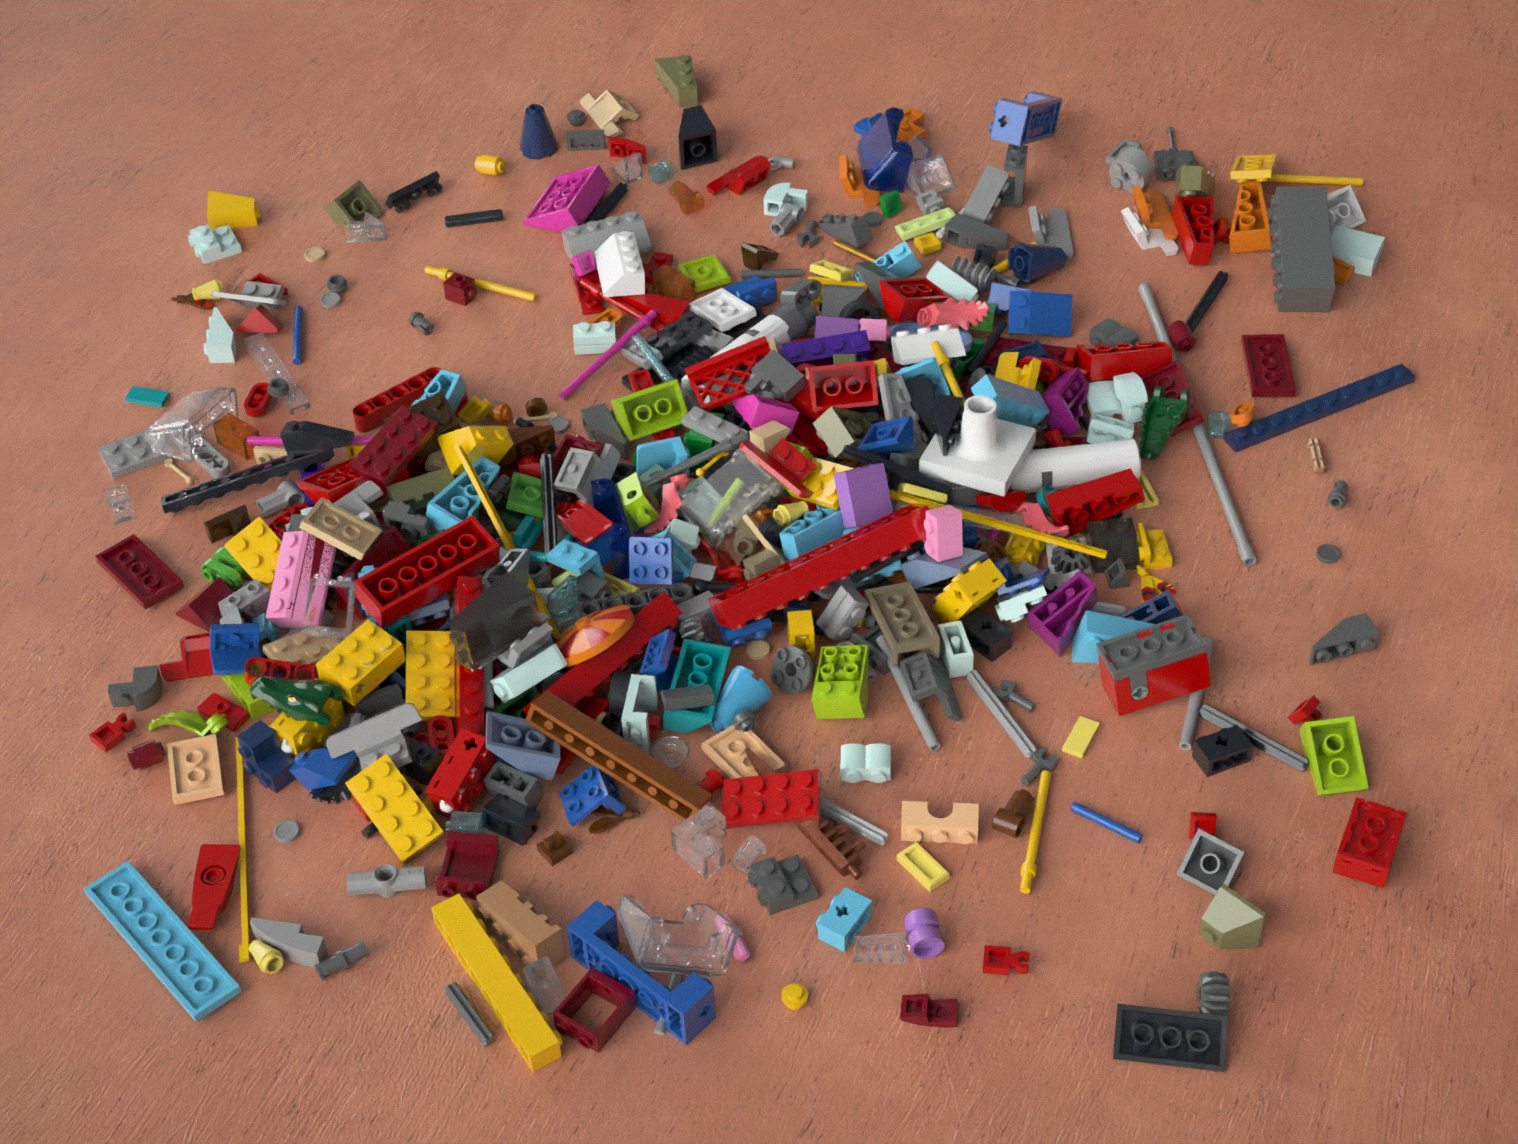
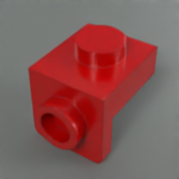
M527 455L518 460L520 474L541 479L540 457L535 458L534 455Z

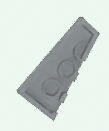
M880 374L878 381L886 421L910 415L913 418L915 450L901 453L923 455L927 448L926 441L928 439L925 432L921 431L917 422L920 420L917 412H914L910 405L911 397L902 375Z

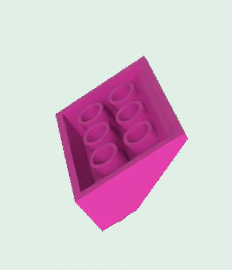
M599 164L556 176L523 220V224L559 232L570 226L583 225L584 221L591 215L593 208L598 205L601 196L606 193L610 181Z

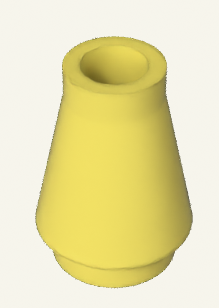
M215 279L192 288L195 300L220 299V297H212L211 291L224 293L221 281H216Z
M804 501L778 505L777 509L773 512V516L784 525L789 526L808 512V506Z
M259 939L254 940L250 944L249 951L263 973L274 974L282 968L284 960L280 951Z

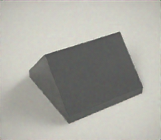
M1198 828L1176 875L1216 895L1223 884L1231 889L1242 874L1246 852Z

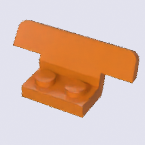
M846 154L839 156L840 181L847 196L863 197L865 206H878L880 193L877 160L872 157L861 156V167L855 168L853 161H849Z
M1140 185L1133 186L1134 204L1141 223L1145 225L1146 229H1161L1165 239H1177L1179 233L1164 195L1159 191L1147 189L1146 194V192H1142Z

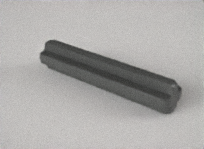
M453 982L447 985L445 988L446 995L482 1045L488 1046L490 1043H493L495 1041L494 1032L459 984Z

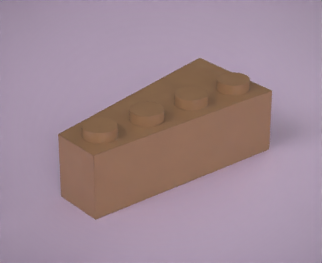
M504 881L497 882L476 896L478 904L476 911L479 917L484 922L488 921L491 924L494 933L499 938L503 937L507 941L509 949L514 954L518 953L522 957L523 963L530 971L534 970L541 977L566 960L561 928L556 924L551 927L548 924L550 922L549 918L543 913L538 916L534 906L528 901L523 904L520 894Z

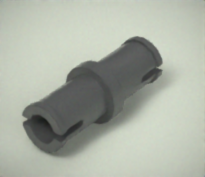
M361 940L343 951H340V949L335 951V955L315 964L314 967L320 979L323 980L341 969L347 970L349 968L348 965L369 956V952Z

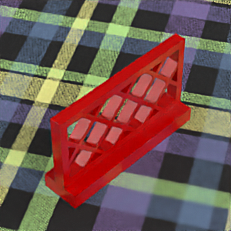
M765 336L684 368L691 388L703 410L709 411L748 395L744 384L752 375L751 369L758 361H761L771 352ZM749 366L746 372L738 371L741 368ZM729 374L726 380L717 379L721 376ZM734 376L742 377L739 383L731 382ZM709 382L706 388L697 387L699 385ZM714 384L722 385L719 392L711 390ZM727 387L735 388L733 393H724ZM707 395L715 397L713 401L704 403Z

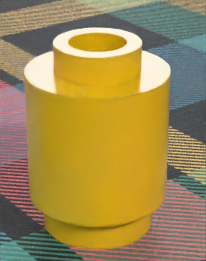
M483 154L476 158L475 169L481 174L500 176L505 170V162L502 157Z

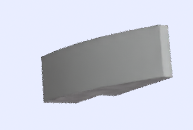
M251 918L250 923L254 937L280 951L283 958L315 968V964L325 960L327 948L324 937L304 934L302 924Z

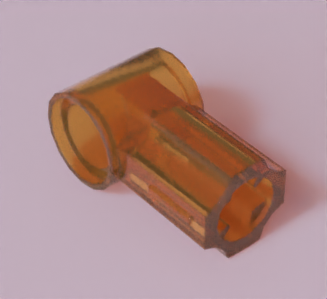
M680 181L674 182L669 188L670 195L679 202V206L684 214L704 208V199L700 192H693Z

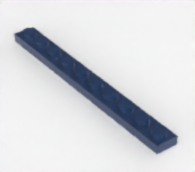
M1403 364L1396 365L1253 421L1246 426L1225 432L1223 440L1235 452L1241 451L1413 383L1415 375Z

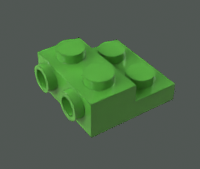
M513 472L509 483L510 489L507 493L505 508L543 519L541 479Z

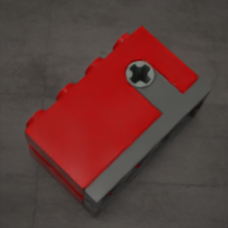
M1188 614L1096 643L1102 686L1119 716L1211 686L1207 644L1200 633H1196L1195 625Z

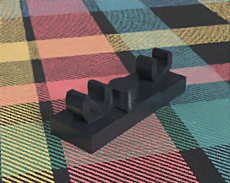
M435 171L389 194L385 204L389 209L395 207L396 212L401 213L402 207L400 205L403 204L409 209L411 205L409 200L418 199L422 192L427 190L428 196L433 197L434 191L432 188H435L438 193H441L442 186L438 183L439 173Z

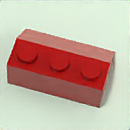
M927 278L880 280L879 282L885 312L897 323L918 322L917 314L920 309L930 306L932 303L945 302L951 297Z
M874 360L805 368L807 391L812 412L826 411L831 406L844 409L879 405Z

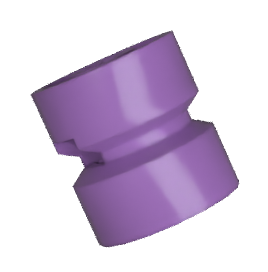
M919 908L908 913L904 918V925L908 934L912 955L916 958L926 959L940 954L945 944L939 929L940 924L936 912L929 908Z

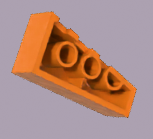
M1260 181L1240 183L1232 228L1229 234L1230 254L1270 249L1269 221Z

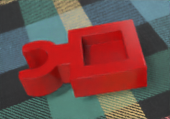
M121 713L117 716L116 722L113 724L109 721L105 722L89 734V737L94 744L107 753L125 739L124 733L132 731L136 725L133 719L128 721L126 714Z
M985 945L982 973L1009 975L1010 969H1014L1020 974H1027L1029 964H1022L1020 962H1029L1030 953L1020 951L1016 954H1011V947Z

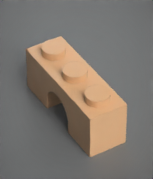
M902 801L901 841L977 844L979 804L953 803V811L948 817L936 818L928 812V802Z

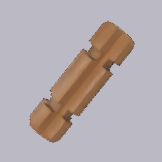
M1310 438L1307 447L1311 464L1313 465V472L1315 474H1323L1326 465L1320 440L1318 438Z

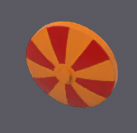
M614 605L578 619L553 642V644L556 643L568 663L564 667L586 661L613 645L631 628L635 620L634 614L627 605Z

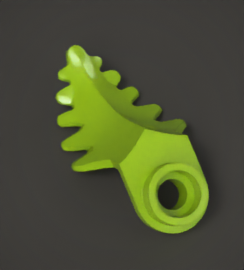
M181 709L176 713L175 711H170L168 714H163L160 718L152 720L148 729L152 731L163 725H176L202 737L207 736L209 733L217 734L229 722L225 719L226 715L224 713L220 716L216 713L205 722L199 713H187L185 709Z

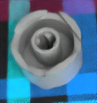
M1129 147L1127 150H1123L1109 168L1111 185L1114 188L1125 189L1133 194V186L1140 185L1142 190L1154 175V162L1152 160L1150 162L1147 158L1148 154L1139 148Z

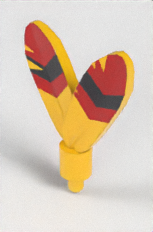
M1136 566L1137 574L1142 579L1141 597L1143 602L1154 598V590L1159 593L1169 590L1173 596L1176 595L1173 586L1154 576H1150L1144 567Z

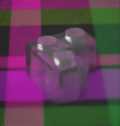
M708 803L671 830L672 849L704 878H708L725 865L724 845L720 841L727 836L726 817Z

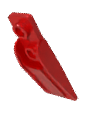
M569 264L573 287L578 301L581 303L582 314L602 313V298L595 297L591 294V291L580 285L582 278L601 285L598 270L596 269L583 276H578L574 270V265Z
M577 500V506L569 501L559 503L556 506V520L584 545L589 544L614 526L611 520L583 501Z
M202 844L200 846L193 882L192 910L188 922L190 930H214L219 910L224 911L231 897L241 852L240 845Z

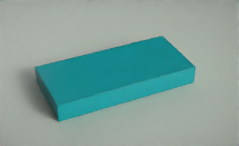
M132 386L125 400L126 402L162 408L170 394L167 391Z

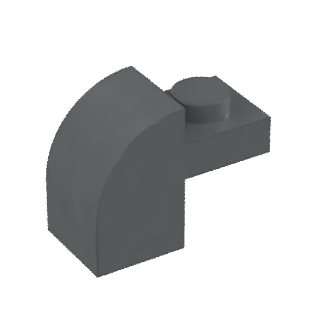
M158 665L135 667L133 670V682L108 684V694L112 706L135 705L136 712L152 707L162 694V678Z

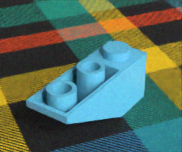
M905 241L872 262L901 279L907 278L922 268L915 254ZM859 272L854 274L858 282H864Z

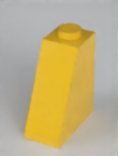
M208 191L207 218L211 230L229 225L230 228L258 226L261 210L260 206H256L255 198Z

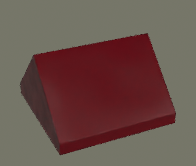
M218 577L197 592L176 612V616L210 632V625L220 624L219 620L222 618L218 602L234 592Z

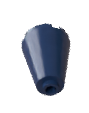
M531 104L525 109L520 151L527 158L539 160L542 159V156L548 155L550 157L556 153L558 144L544 108L538 104Z
M1016 243L1015 247L1009 251L1008 267L1009 270L1013 269L1014 276L1022 280V284H1026L1062 268L1065 265L1067 256L1063 249L1059 247Z

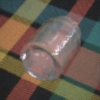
M747 836L733 853V859L731 860L733 867L741 873H748L750 871V864L761 861L767 853L764 840L758 836Z

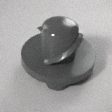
M791 645L779 648L773 660L771 680L773 684L778 685L786 693H800L811 683L816 670L815 663L807 652L799 646Z

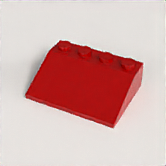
M353 456L297 481V484L315 504L321 497L334 504L366 481L371 480L349 470L348 464L355 457ZM406 465L387 486L410 479ZM375 483L383 492V495L374 500L378 501L386 497L387 490L385 487Z

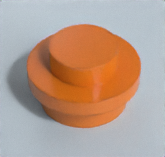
M502 403L494 409V420L501 425H507L512 419V410L508 404Z

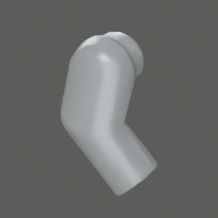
M780 156L768 159L772 164L770 170L773 171L783 167L793 169L795 166V159Z

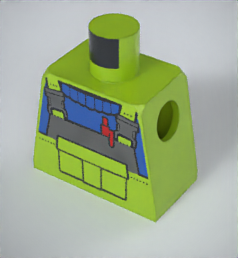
M636 472L617 483L624 507L640 527H644L660 517L659 501ZM633 491H637L635 497H633Z

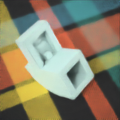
M779 183L770 187L764 197V215L777 216L783 202L803 207L804 211H806L808 208V190L791 188V183Z
M1134 372L1113 376L1115 397L1121 401L1122 420L1130 423L1142 421L1143 409L1145 408V403L1148 402L1142 379Z

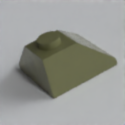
M360 180L324 207L336 224L357 233L384 212L383 208Z
M1223 884L1201 918L1199 935L1206 942L1212 943L1219 949H1257L1261 945L1267 913Z

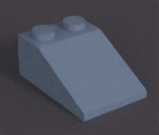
M925 547L920 549L921 552L916 551L906 556L908 560L900 564V567L907 582L910 581L913 589L956 576L961 572L964 573L977 561L981 562L988 555L986 552L963 547V556L937 562L926 553Z
M487 711L486 748L521 772L539 779L552 780L560 761V744L526 723V719Z

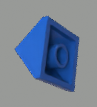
M912 416L872 424L858 449L880 456L915 450Z

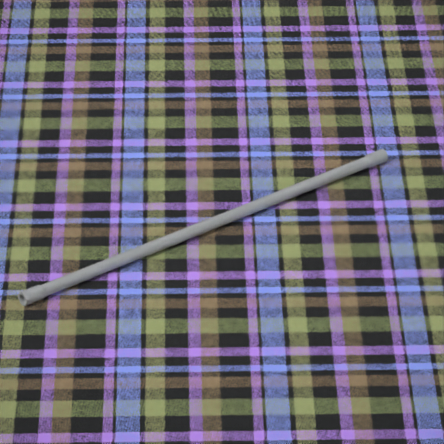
M1142 283L1138 287L1142 301L1145 303L1159 342L1164 341L1172 347V362L1178 359L1155 303L1152 289L1148 283ZM1202 423L1192 427L1237 543L1243 565L1251 567L1257 562L1255 554L1247 540Z

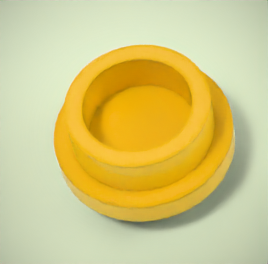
M792 983L783 988L781 998L788 1008L800 1009L808 1000V991L803 985Z

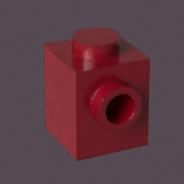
M454 272L443 283L446 300L466 306L477 295L474 278Z

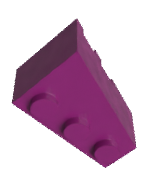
M1079 367L1055 378L1041 396L1049 410L1045 418L1052 430H1065L1066 435L1080 430L1078 419L1083 416L1081 405L1086 402L1089 384Z
M1079 571L1027 613L1029 628L1059 657H1061L1074 637L1086 610L1091 611L1097 602L1096 585Z

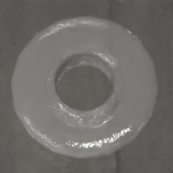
M667 736L655 741L650 752L651 756L668 767L680 765L687 759L690 749L683 739L676 736ZM667 748H674V749H676V750L673 751V752H666V751H664V750L667 749Z

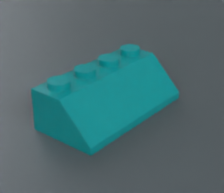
M684 639L670 689L709 684L714 693V704L665 711L664 708L663 729L689 733L712 722L731 647Z

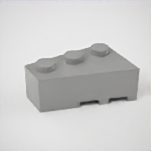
M988 164L970 196L962 215L989 224L994 214L992 213L993 208L997 209L1002 199L1000 197L1001 194H1005L1010 184L1007 182L1009 174Z

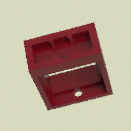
M566 434L553 455L554 482L570 447L592 451L600 457L604 445L595 440L593 442L588 441L580 435L572 436ZM555 489V491H558V492H566V491H562V490H557V489ZM566 492L571 496L579 498L576 493Z
M591 967L553 1012L555 1028L561 1035L570 1036L577 1040L582 1047L586 1049L591 1048L599 1053L637 1007L635 991ZM592 993L617 1007L596 1033L571 1019Z

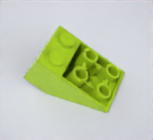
M868 645L821 646L812 694V704L817 720L865 718L868 701Z

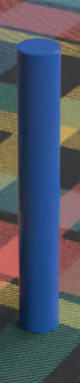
M1074 802L1071 806V811L1138 844L1143 837V834L1077 802Z

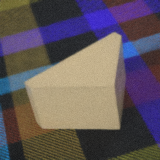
M773 420L749 431L750 441L764 453L767 452L769 454L782 438L785 439L791 429Z

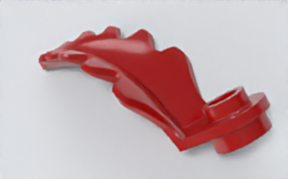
M703 539L700 540L697 549H693V551L706 552L713 559L720 580L729 583L745 582L746 577L743 567L736 565L735 561L729 558V553L711 546Z

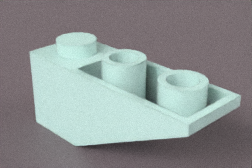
M214 307L212 316H209L210 329L206 330L207 343H204V354L208 355L210 363L235 362L237 346L234 333L217 307Z

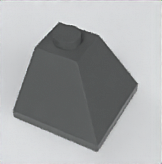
M824 284L821 316L839 318L841 310L849 302L855 300L865 301V287ZM857 309L851 314L849 319H865V309Z

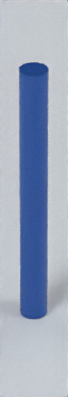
M295 306L293 363L296 365L301 363L303 314L301 306Z

